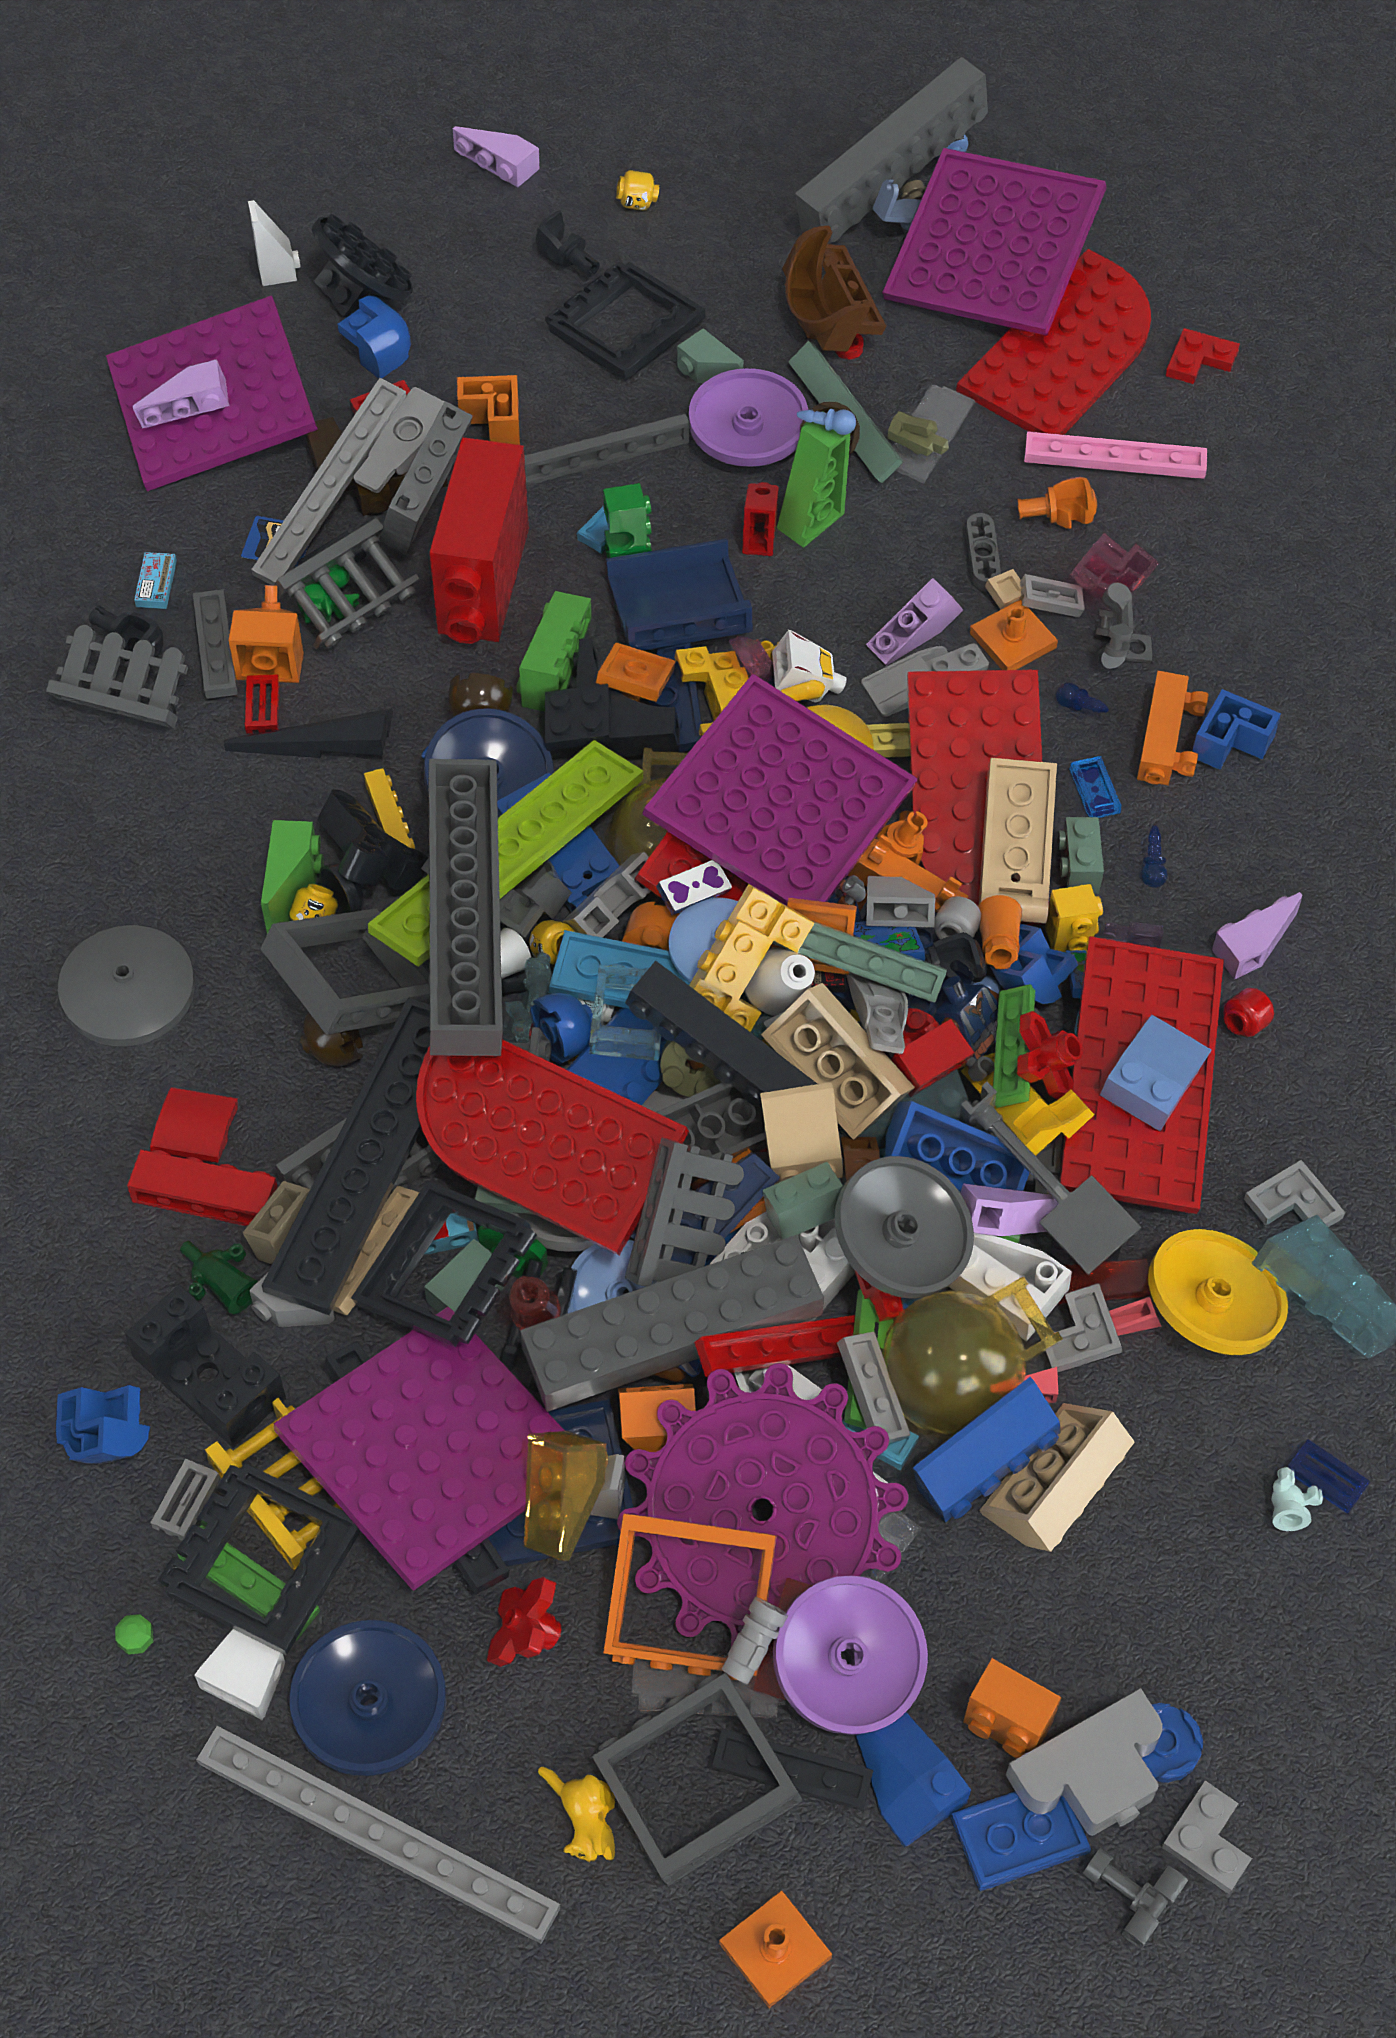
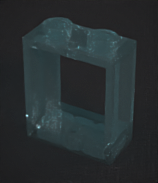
M619 964L599 965L590 1031L589 1054L659 1061L662 1036L654 1025L653 1030L601 1025L606 988L631 990L649 968H626Z

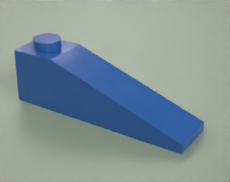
M907 1712L884 1728L855 1735L866 1768L873 1770L871 1783L877 1798L880 1814L904 1848L968 1803L971 1792L970 1787L944 1753Z

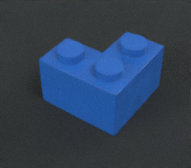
M1222 689L1196 734L1192 752L1198 754V761L1217 769L1222 768L1233 747L1263 759L1275 737L1281 713Z

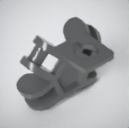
M1113 583L1102 596V602L1109 609L1099 608L1098 615L1101 616L1100 627H1096V634L1109 636L1111 639L1106 646L1098 650L1097 660L1109 669L1120 666L1124 661L1150 663L1152 661L1151 637L1133 634L1132 594L1124 584ZM1116 618V625L1113 626V619ZM1129 643H1140L1145 651L1141 654H1135L1129 650Z

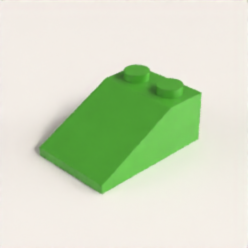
M273 820L261 898L267 934L272 924L289 922L291 920L289 912L296 892L303 887H308V884H316L317 874H320V869L324 866V856L320 854L321 839L320 835H315L313 822Z

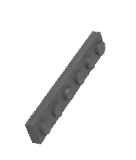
M686 414L524 455L526 486L689 443V420Z

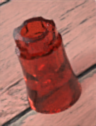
M523 1276L513 1283L509 1300L511 1304V1317L517 1328L522 1330L560 1317V1301L556 1294L542 1280ZM530 1298H537L533 1303L527 1302Z

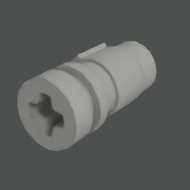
M758 1597L753 1599L748 1609L751 1614L745 1615L743 1619L745 1625L742 1631L738 1633L728 1653L729 1656L722 1667L725 1673L749 1684L754 1672L758 1670L769 1649L768 1646L772 1638L777 1639L780 1633L777 1628H782L789 1616L777 1606Z

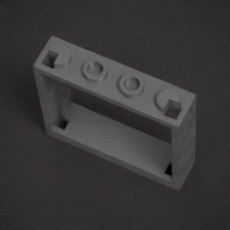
M446 401L443 403L388 508L379 542L407 555L456 461L461 439L466 437L473 415Z
M378 909L275 923L268 930L269 932L260 948L326 1035L396 1022L409 997L430 1004L429 973L422 964L419 967L368 933V923L380 914ZM363 938L402 988L340 999L305 955L301 947Z
M726 1673L721 1676L714 1674L707 1677L698 1685L699 1689L687 1697L680 1695L672 1699L665 1705V1711L654 1718L647 1716L640 1719L632 1726V1732L620 1739L619 1737H613L605 1741L598 1748L599 1752L592 1756L659 1875L668 1886L803 1801ZM723 1695H726L780 1786L665 1858L612 1765Z

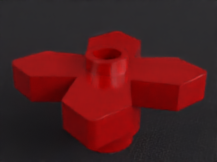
M1034 1011L1021 1015L1019 1033L1026 1043L1029 1052L1018 1056L1017 1075L1029 1083L1043 1079L1048 1095L1058 1100L1070 1089L1073 1091L1074 1080L1067 1067L1075 1065L1077 1060L1082 1057V1044L1073 1033L1061 1030L1050 1034L1045 1018Z
M541 1577L532 1580L526 1591L514 1586L502 1592L498 1613L502 1618V1627L490 1642L487 1655L488 1662L501 1667L511 1664L516 1654L530 1658L539 1655L542 1649L550 1650L555 1646L561 1634V1623L555 1619L553 1614L546 1611L553 1602L556 1582Z

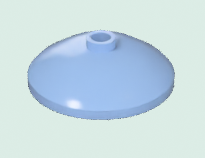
M728 898L703 899L689 905L675 919L669 935V954L677 971L688 982L691 983L698 971L697 964L703 952L710 950L715 942V932L723 920H728L738 901Z
M628 1240L620 1256L596 1244L587 1248L578 1256L571 1267L578 1271L568 1313L621 1296L627 1288L629 1292L646 1287L637 1285L625 1278L634 1244L633 1240Z

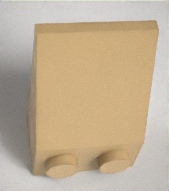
M832 1082L760 1093L769 1167L780 1177L775 1184L825 1162L829 1163L838 1178H843L842 1155Z

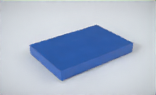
M1016 1791L951 1814L953 1825L980 1892L1089 1854L1091 1851L1081 1823L1064 1796H1060L1057 1806L1051 1812L1045 1814H1038L1028 1810Z

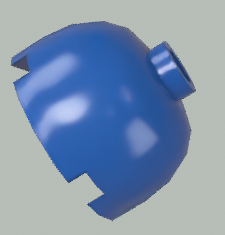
M559 992L547 994L532 1001L535 1004L530 1007L533 1027L540 1028L547 1039L550 1040V1058L555 1063L562 1064L573 1059L589 1045L592 1036L591 1024L594 1023V1016L587 1004L582 1005L576 997Z

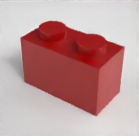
M952 1019L941 1025L937 1021L933 1022L920 1032L922 1036L915 1041H912L911 1038L905 1039L903 1054L895 1053L890 1059L915 1087L908 1093L910 1097L964 1066L975 1053Z

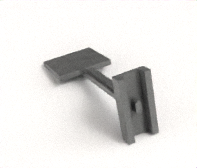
M987 1081L982 1085L980 1102L975 1100L971 1105L965 1100L961 1104L959 1121L972 1127L980 1124L987 1132L991 1131L1058 1202V1206L1047 1214L1039 1224L1087 1275L1091 1274L1139 1231L1141 1226L1092 1175L1073 1192H1069L1002 1122L1003 1117L995 1110L997 1091Z

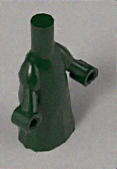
M186 1241L182 1244L180 1252L194 1263L191 1269L193 1283L189 1286V1293L197 1301L206 1295L203 1287L205 1283L224 1304L227 1311L233 1315L242 1312L252 1303L249 1290L258 1281L227 1262L231 1259L235 1262H240L246 1257V1252L241 1244H233L224 1251L215 1249L205 1253L191 1241Z

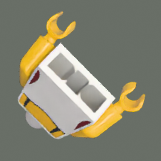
M788 630L775 646L769 641H762L757 646V664L764 666L773 663L775 688L797 702L801 700L819 702L828 690L840 694L846 685V677L834 672L832 654L791 630Z

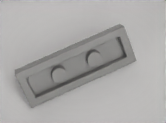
M869 1332L842 1338L837 1344L866 1427L879 1426L883 1428L889 1435V1443L906 1439L910 1436V1432L875 1333Z

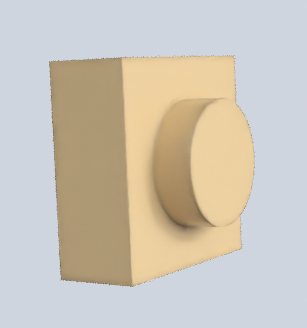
M1014 569L988 579L985 584L986 589L1000 609L1020 599H1024L1021 596L1023 589L1020 586L1021 580Z

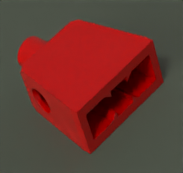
M766 482L748 484L744 508L742 554L773 556L778 511V486ZM759 522L765 523V531H756L754 529L755 524Z

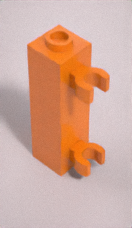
M1157 671L1137 780L1146 781L1150 784L1169 786L1172 770L1184 776H1194L1198 754L1192 751L1176 752L1183 710L1195 716H1204L1209 694L1203 691L1186 692L1189 676Z
M883 834L879 840L874 839L848 874L849 877L852 875L858 877L864 882L866 887L868 876L903 877L935 894V912L937 913L944 901L950 897L961 896L968 898V895L958 890L962 885L958 880L950 877L945 882L908 858L895 854L890 849L893 840Z

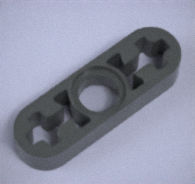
M975 513L968 518L966 525V541L972 584L976 589L988 592L985 587L987 580L1001 574L995 525L989 515ZM978 527H981L984 531L982 537H979ZM979 548H986L991 552V554L988 556H980L975 552V550ZM988 567L989 578H985L984 574H982L983 568Z

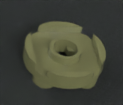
M668 1040L661 1053V1071L663 1081L667 1086L681 1095L691 1097L722 1083L716 1078L713 1070L703 1064L702 1068L691 1069L686 1061L687 1059H692L686 1054L685 1049L675 1041Z

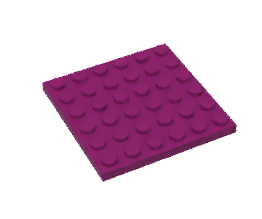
M943 148L883 290L884 299L1047 335L1106 191V181Z
M272 295L106 355L143 484L147 491L318 430ZM217 359L226 379L228 407L142 428L133 410L134 404L185 368Z
M752 674L644 807L642 815L745 882L786 906L788 898L828 902L913 789L918 778Z
M447 1307L436 1314V1316L450 1321L455 1312ZM412 1330L274 1423L275 1433L413 1591L570 1479L571 1476L579 1472L580 1463L587 1462L590 1459L476 1334H474L469 1344L459 1341L457 1346L453 1347L421 1332Z

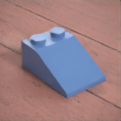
M1151 1015L1108 1076L1100 1096L1161 1131L1212 1050L1156 1016Z

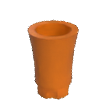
M995 895L984 899L978 905L981 911L979 929L982 939V951L987 964L993 965L996 969L1010 968L1013 962L1018 960L1022 908L1015 899L1009 896Z

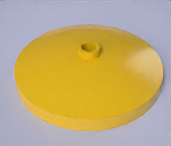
M1206 1229L1182 1231L1168 1238L1158 1249L1151 1261L1148 1283L1156 1307L1165 1320L1178 1333L1200 1347L1227 1355L1255 1353L1267 1347L1276 1338L1286 1322L1288 1300L1280 1277L1260 1253L1235 1237Z

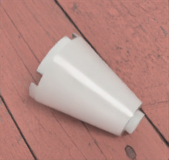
M781 947L769 948L744 992L753 1006L765 1012V1014L776 1016L787 1010L807 989L811 988L815 975L814 966L807 957Z

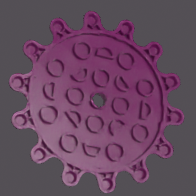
M775 1363L771 1365L766 1371L761 1388L751 1393L742 1391L728 1370L717 1369L708 1376L709 1401L703 1409L690 1411L676 1400H666L658 1407V1420L667 1432V1442L661 1450L649 1452L637 1449L630 1452L626 1457V1470L629 1474L645 1483L647 1497L642 1505L625 1509L620 1513L617 1520L620 1531L623 1514H633L777 1535L768 1602L784 1612L802 1592L821 1581L839 1576L860 1577L868 1569H879L888 1572L896 1569L901 1563L902 1556L900 1550L896 1545L881 1537L878 1525L880 1519L885 1514L897 1512L906 1507L909 1495L905 1487L899 1483L880 1482L873 1474L872 1469L876 1457L888 1448L889 1435L879 1426H872L861 1432L848 1430L842 1422V1412L848 1402V1393L842 1385L837 1383L826 1385L814 1399L804 1400L795 1394L793 1390V1373L785 1364ZM759 1499H767L773 1505V1514L767 1521H760L753 1515V1505ZM636 1531L635 1536L643 1537L650 1542L653 1552L649 1562L636 1573L635 1582L639 1590L651 1594L662 1588L669 1587L675 1589L682 1597V1608L676 1618L678 1632L686 1637H694L709 1622L715 1620L722 1621L727 1624L731 1631L732 1647L738 1633L742 1631L745 1625L743 1622L745 1615L751 1614L748 1609L757 1595L763 1550Z

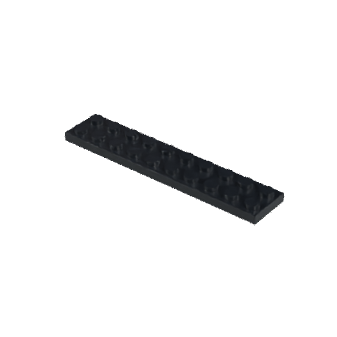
M410 997L407 999L262 1283L263 1292L330 1315L422 1129L417 1112L416 1090L420 1067L430 1046V1004Z

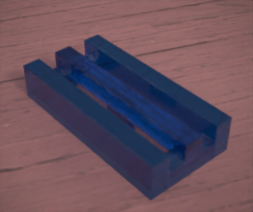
M1307 1439L1288 1465V1468L1294 1471V1477L1308 1487L1316 1486L1318 1490L1321 1489L1322 1497L1347 1514L1350 1513L1371 1482L1309 1439ZM1306 1454L1310 1455L1312 1458H1314L1315 1460H1317L1318 1462L1332 1470L1334 1473H1336L1337 1475L1351 1483L1353 1486L1356 1487V1490H1353L1352 1488L1338 1480L1336 1476L1329 1472L1327 1469H1322L1317 1464L1306 1458Z

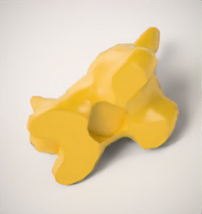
M540 1767L538 1769L539 1775L561 1797L562 1804L575 1829L573 1840L564 1847V1852L575 1855L577 1858L587 1862L595 1861L599 1855H603L606 1860H613L615 1857L614 1837L610 1826L605 1821L606 1814L615 1808V1796L609 1785L588 1774L582 1779H572L563 1783L553 1770Z

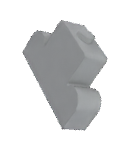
M1140 1688L1009 1763L1006 1777L1023 1804L1034 1813L1045 1814L1051 1812L1057 1806L1060 1796H1064L1089 1835H1096L1118 1822L1119 1826L1126 1825L1140 1814L1138 1809L1153 1801L1159 1787L1158 1782L1141 1757L1147 1756L1155 1750L1162 1733V1721Z

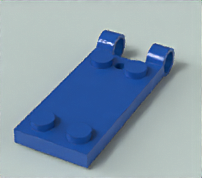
M548 772L498 800V815L501 816L551 774ZM587 826L548 859L553 864L560 881L572 892L565 902V905L571 912L588 897L586 895L598 888L620 866L590 826ZM590 874L592 878L585 879L583 876Z

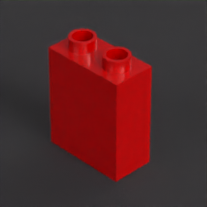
M464 437L461 439L430 549L438 634L448 635L451 639L460 643L471 644L479 640L500 641L529 530L523 445Z

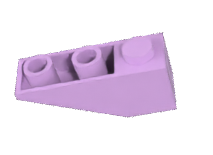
M457 126L453 128L455 151L517 188L540 169L539 148L518 135Z
M217 359L185 368L134 404L133 410L142 428L228 407L226 379Z
M932 578L866 646L887 666L941 633L963 609Z
M1300 892L1290 897L1283 896L1276 900L1272 906L1262 911L1259 909L1254 910L1245 919L1235 924L1227 923L1217 931L1212 951L1217 958L1224 959L1223 966L1234 980L1263 966L1296 916L1303 896Z
M963 1184L961 1195L970 1211L974 1233L1010 1236L1047 1232L1039 1222L1058 1206V1202L1049 1194Z

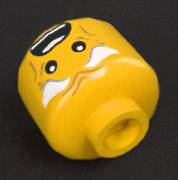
M628 170L624 176L619 177L616 198L620 199L623 207L646 211L650 207L651 202H657L659 185L654 184V178L650 173Z
M308 884V887L299 889L296 892L289 912L291 920L296 921L335 914L338 903L333 897L334 893L330 889L317 884Z
M553 920L542 921L535 926L530 935L529 946L533 956L540 962L555 965L564 930L575 932V930L567 923Z

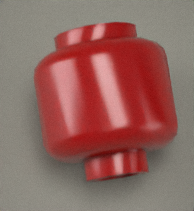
M1251 987L1243 989L1224 1005V1022L1227 1028L1234 1034L1246 1038L1255 1036L1272 1022L1274 1017L1273 1004L1270 998L1259 989Z

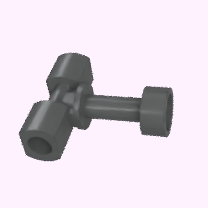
M1100 1848L1086 1867L1083 1875L1096 1884L1101 1878L1133 1901L1130 1909L1135 1914L1122 1935L1132 1944L1143 1949L1158 1927V1917L1166 1905L1169 1907L1173 1905L1186 1886L1188 1879L1174 1868L1167 1866L1154 1886L1146 1882L1142 1888L1110 1865L1114 1857Z

